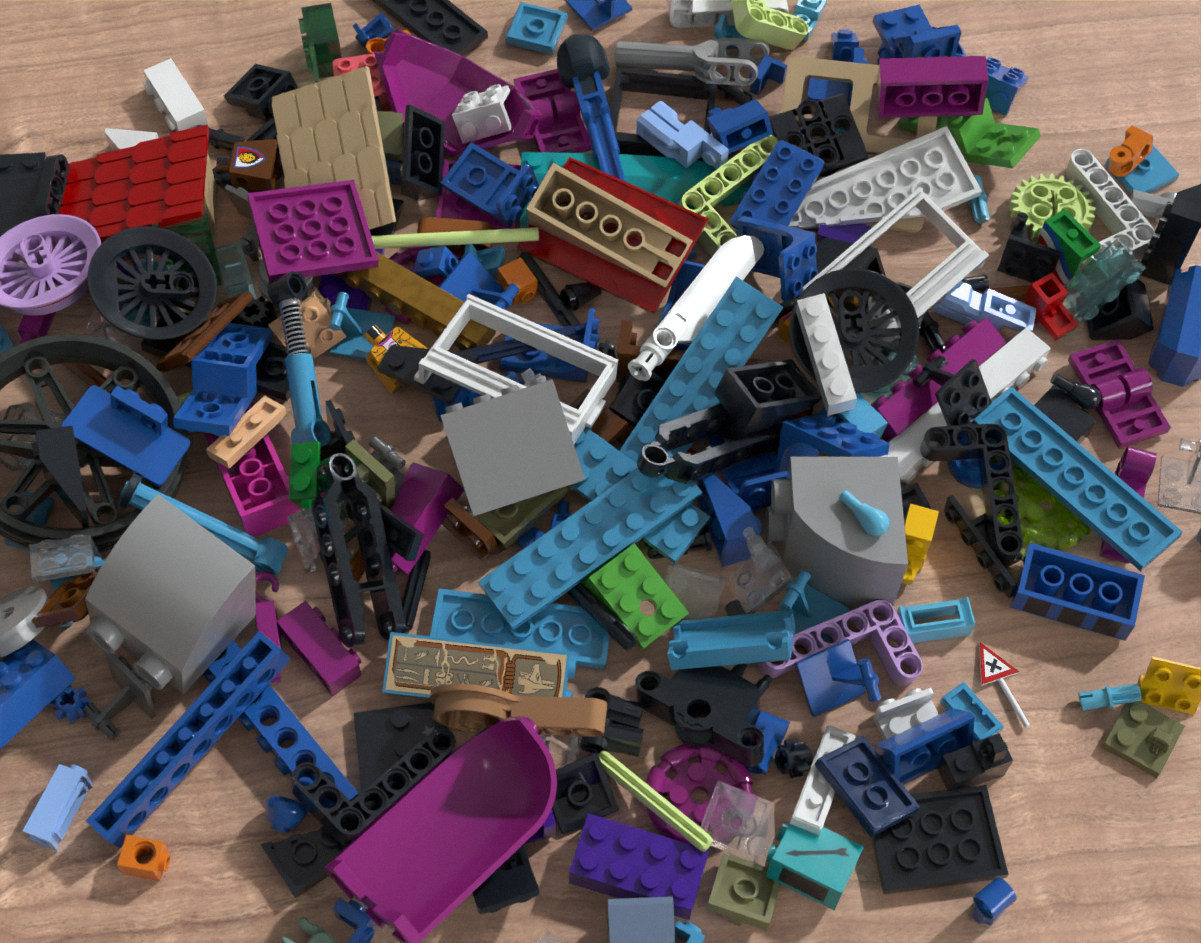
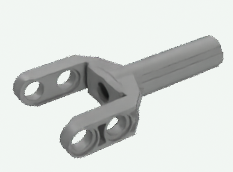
M724 37L707 40L696 46L618 41L615 48V63L618 67L693 71L697 79L705 83L748 86L756 80L758 75L756 65H759L764 58L758 59L753 57L751 49L756 46L762 48L764 56H769L770 50L767 43L762 40ZM729 45L738 47L740 53L737 57L728 55L726 49ZM718 65L726 67L727 76L719 77L716 75L715 70ZM749 67L753 72V76L750 79L743 78L739 72L740 68Z

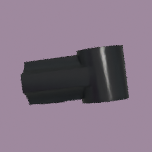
M594 687L587 691L585 698H596L607 702L606 717L612 723L634 728L639 727L645 704L611 695L602 687Z
M606 717L604 735L599 737L582 736L580 747L591 753L597 752L599 754L605 750L639 757L644 729L614 724Z

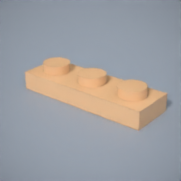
M264 396L242 416L230 436H220L206 449L208 457L227 468H231L288 415L285 406Z

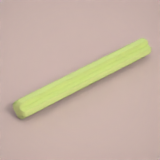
M605 750L598 754L606 774L696 848L704 852L712 845L713 839L708 833Z

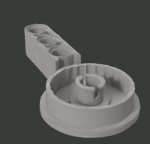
M25 587L0 599V657L23 647L44 629V627L37 628L32 621L42 609L47 599V595L41 587Z

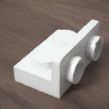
M921 688L914 689L908 692L902 699L895 701L891 698L878 705L873 720L883 741L939 715L931 700L934 695L931 688L923 691Z

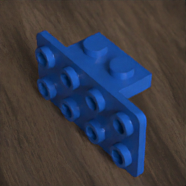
M784 140L778 141L763 167L756 171L749 190H745L739 201L740 205L730 220L731 226L738 230L737 220L743 216L789 226L822 171L824 161Z
M90 386L61 426L73 425L74 436L77 441L133 473L137 470L135 474L140 477L143 475L145 480L156 486H162L190 447V440L167 426L168 414H166L163 408L154 403L148 404L141 400L136 392L130 389L124 390L119 386H116L111 394L98 386Z

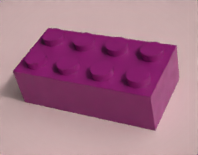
M986 56L879 59L877 83L878 118L983 115L988 84Z

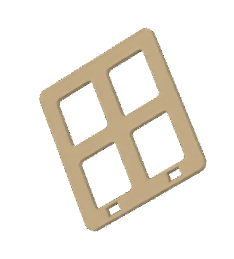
M794 57L790 60L781 113L798 108L802 100L804 81L807 78L849 82L853 85L850 110L864 142L867 155H879L912 141L872 136L867 133L872 88L877 86L879 65L807 57ZM937 116L919 117L915 139L936 131ZM819 136L812 137V139L816 141L823 139ZM858 163L843 167L842 170L849 168L853 165H856ZM925 217L900 219L888 230L918 232L923 228ZM868 222L863 224L874 227L878 222Z

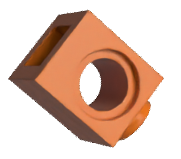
M521 257L498 268V283L504 291L510 283L516 284L520 289L512 299L514 306L522 302H529L538 295L537 279Z
M126 834L117 866L125 875L160 881L162 872H166L169 868L171 854L168 853L169 850L163 841ZM144 854H153L152 859L148 863H139L140 858Z

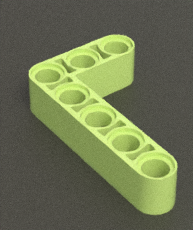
M731 0L736 29L744 37L762 40L770 45L793 50L809 32V26L802 18L767 8L765 0Z
M770 135L750 144L688 190L681 198L679 206L709 219L707 224L711 226L712 230L704 228L698 238V242L711 257L721 247L720 243L724 244L732 238L738 237L713 207L752 179L756 171L763 167L778 142L775 136ZM762 148L766 149L769 153L764 152ZM743 162L748 163L751 167H747ZM724 176L730 177L732 181H728ZM705 190L711 191L713 195H709ZM686 204L692 205L695 210L689 209Z

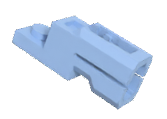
M663 101L657 102L650 110L648 109L637 119L636 133L667 158L676 159L686 168L700 157L708 165L716 169L728 161V148L692 120L685 125L677 120V112Z
M962 281L931 307L932 312L964 325L973 319L979 322L987 317L997 331L1002 326L1021 332L1026 327L1033 331L1036 308L991 289H987L983 294L973 291L971 285Z

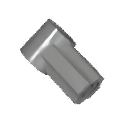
M1133 190L1130 200L1143 216L1156 218L1158 223L1160 217L1164 218L1162 214L1167 201L1173 202L1177 193L1166 192L1159 196Z

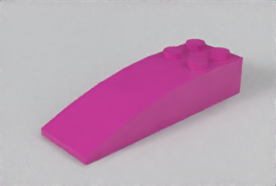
M251 402L245 413L254 406L253 402ZM203 432L209 446L220 437L212 433ZM268 434L257 442L231 468H227L215 461L247 534L255 537L303 518L300 507L289 500L290 481Z

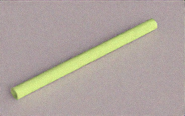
M539 228L377 235L371 237L375 249L539 241Z

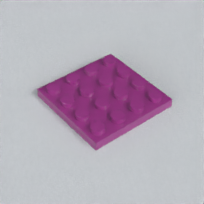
M354 180L247 193V200L269 282L291 271H296L303 278L378 267V256Z

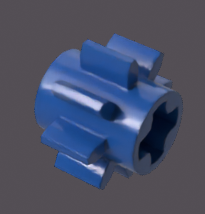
M70 684L56 697V700L50 702L51 707L57 710L54 715L59 721L66 717L70 724H73L74 720L80 717L86 718L83 708L86 705L89 707L88 703L90 701L88 698H84L87 693L83 687L76 691Z

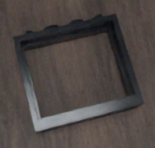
M617 68L610 113L620 150L619 154L666 157L640 135L617 132L623 91L707 100L704 130L711 135L707 118L711 116L709 111L715 107L717 84L705 83L697 79L696 76Z

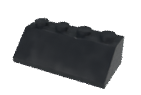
M1201 184L1179 191L1173 202L1167 201L1162 214L1164 218H1159L1154 231L1156 234H1152L1147 249H1145L1140 264L1144 265L1141 276L1169 285L1175 270L1181 268L1201 228Z

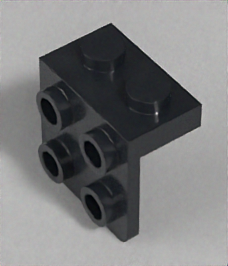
M524 844L472 892L480 914L494 913L503 907L518 902H527L540 894Z

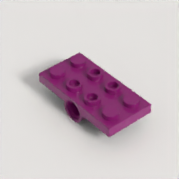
M558 69L514 79V86L543 114L533 136L539 152L583 153L592 150L587 130L580 115L576 93L564 87L560 80Z
M1119 339L1070 354L1068 361L1081 384L1095 386L1100 391L1101 401L1095 409L1118 449L1169 432L1171 426L1151 394L1153 384L1149 373L1144 368L1136 369Z

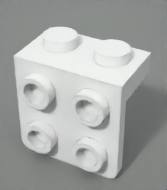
M500 84L487 88L485 92L478 93L477 91H472L463 95V99L452 114L462 143L511 130L512 126L503 104L510 92L509 86L501 87Z

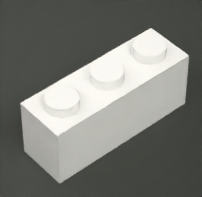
M171 58L143 70L146 81L143 82L145 90L149 96L154 95L155 105L160 113L164 112L166 114L165 120L171 131L174 129L176 131L191 129L197 125H208L204 108Z

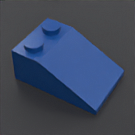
M714 474L697 480L696 485L702 491V496L697 501L700 509L711 517L707 526L722 567L755 558L757 547L760 546L759 535L762 533L759 517H754L750 506Z

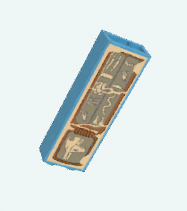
M390 632L382 692L391 695L430 699V692L434 687L445 684H472L498 689L519 696L572 697L573 691L567 690L568 679L575 676L576 660H571V653Z

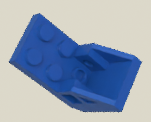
M920 4L877 14L873 17V24L891 58L955 57L961 36L958 24L932 29Z

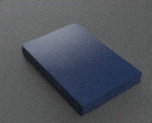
M864 736L818 758L814 764L870 837L910 817L920 809L919 804Z

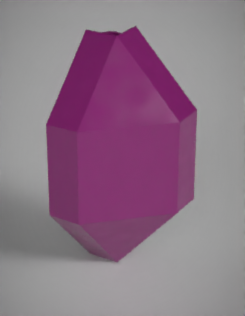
M396 29L395 33L391 32L390 36L386 39L383 52L374 51L392 112L403 114V128L406 105L409 104L444 120V152L451 157H460L471 142L487 151L532 139L543 117V114L514 85L460 54ZM500 84L501 87L509 86L510 92L503 104L512 126L511 130L462 143L452 114L463 99V95L472 91H477L478 93L485 92L487 88Z

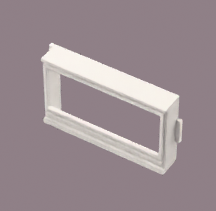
M919 187L802 288L800 295L819 277L843 269L915 206L958 248L906 293L916 310L918 318L976 267L980 269L989 254L985 250L982 251ZM829 306L830 312L838 318L837 313ZM886 310L880 317L890 313V311ZM893 319L874 329H887L898 327L895 319ZM849 330L852 338H857V334L853 330ZM897 336L876 338L891 343ZM873 346V347L876 348L879 352L883 350V349H881V348H878V347ZM850 351L849 358L852 360V355ZM867 352V354H868V356H869V358H870V360H871V362H872V360H873L874 357H872V356ZM858 354L859 366H865Z
M468 294L466 301L428 354L419 362V370L415 374L414 380L424 384L429 376L434 373L478 394H490L491 399L502 396L501 389L518 385L519 390L526 388L522 384L448 352L451 345L471 319L600 376L578 410L560 402L573 444H575L584 428H591L605 407L606 401L603 398L616 379L618 359Z

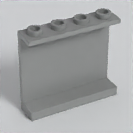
M545 376L529 380V387L520 390L518 385L501 389L502 396L491 399L490 394L474 398V405L463 408L462 403L446 407V414L440 415L473 516L585 480L553 379L547 381Z

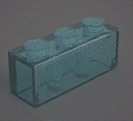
M1116 239L1064 285L1068 295L1063 305L1073 317L1084 323L1086 320L1094 318L1103 305L1114 300L1127 284L1136 281L1146 267L1126 244Z

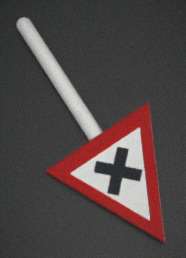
M979 642L981 686L998 681L1023 726L1028 728L1030 726L1028 720L1003 679L1018 674L1019 671Z

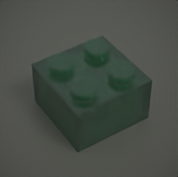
M331 3L301 7L303 18H299L298 22L301 34L306 33V35L301 36L304 52H309V54L305 55L307 69H313L315 79L334 76L333 61L342 58L332 5Z

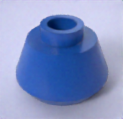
M273 795L266 800L267 821L272 823L271 828L279 832L289 833L290 828H297L308 812L302 803L295 799Z

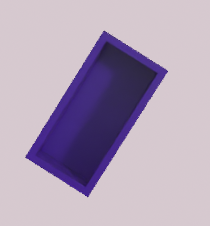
M588 813L569 870V883L618 899L673 897L674 916L690 921L709 850L702 852L693 845Z

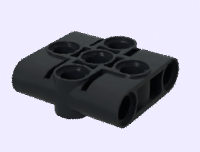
M843 93L816 102L805 100L798 105V108L769 117L773 130L772 135L778 141L784 140L821 159L828 158L832 160L829 163H824V167L819 174L820 176H830L837 169L867 160L864 142ZM806 114H810V115H813L814 117H812V118H805V117H803V116L806 115ZM844 128L847 131L842 133L838 132L837 129ZM819 136L823 139L816 141L813 140L812 137Z

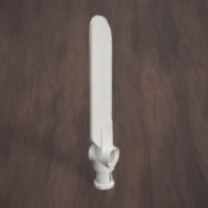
M754 236L732 238L717 250L642 345L639 356L629 362L628 369L633 377L643 381L649 380L652 375L651 371L655 366L662 364L676 344L692 343L735 277L737 276L744 280L763 255L764 246L758 238Z

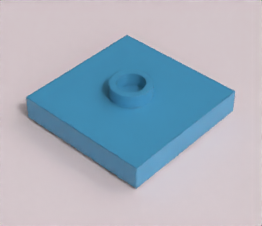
M520 2L506 35V44L553 55L567 22V13Z
M1153 145L1152 152L1131 173L1126 176L1116 177L1130 193L1133 190L1152 193L1176 181L1180 174ZM1109 158L1107 159V161H1106V163H1105V165H1106L1108 168H1109Z

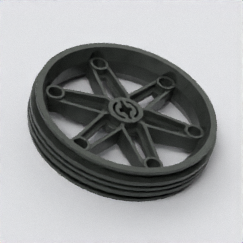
M57 334L26 341L0 354V390L14 379L25 374L42 420H0V433L36 435L38 430L61 427L65 419L53 422L41 388L49 386L65 416L68 417L74 406L50 365L81 363L114 371L99 387L110 394L116 386L124 390L130 389L134 392L139 387L154 404L159 405L168 414L167 426L188 438V431L174 428L173 417L181 408V404L173 388L148 360L126 346L96 336ZM35 369L44 370L41 374L31 373ZM123 379H128L131 381V383L123 385L119 383V381ZM0 439L1 453L33 459L0 504V535L14 544L39 553L56 556H80L112 549L142 510L133 507L119 516L101 467L123 466L75 439L80 468L89 464L102 501L94 503L83 484L87 513L94 526L87 528H55L30 522L26 518L54 492V489L46 480L30 497L26 495L25 491L42 470V468H36L32 444ZM188 450L162 486L154 485L152 489L173 499L175 498L185 474ZM12 505H20L23 507L18 512H11L8 510L9 507H11ZM103 514H109L113 517L107 522L98 519Z

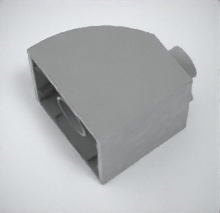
M790 457L786 479L772 480L771 507L766 508L765 517L767 542L781 543L782 564L795 579L800 570L807 572L811 577L806 584L847 606L851 611L876 600H886L893 606L908 566L898 457ZM847 490L862 504L866 503L886 513L890 523L888 531L878 537L867 534L859 520L854 516V512L839 500L841 493Z
M157 494L127 528L97 573L85 598L91 623L85 629L86 633L95 644L110 654H114L121 646L138 660L133 665V668L151 687L162 690L167 683H170L185 694L256 616L255 565Z

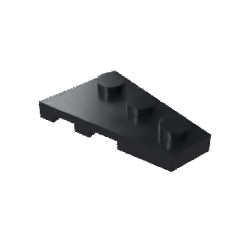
M397 345L389 347L377 367L379 373L453 405L463 386L434 373L429 376L424 384L414 380V376L419 370V362L422 358H425L430 349ZM450 352L475 364L479 360L477 354Z
M349 821L341 824L342 828L346 831L357 829L356 825ZM323 826L320 830L302 835L298 833L289 836L285 840L261 844L294 898L327 878L329 875L324 870V867L349 846L339 843Z

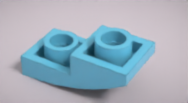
M799 0L796 4L793 15L802 18L809 26V32L803 40L808 41L820 19L827 0Z

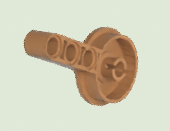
M472 684L440 685L431 690L429 697L430 701L434 704L433 719L445 727L462 732L478 734L500 720L515 716L530 718L538 727V735L599 737L603 736L605 731L608 704L596 698L519 696L498 689Z

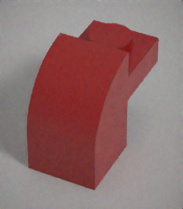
M1052 272L1030 285L1025 295V304L1036 308L1034 324L1041 323L1053 340L1056 341L1075 330L1078 322L1063 305L1068 291Z

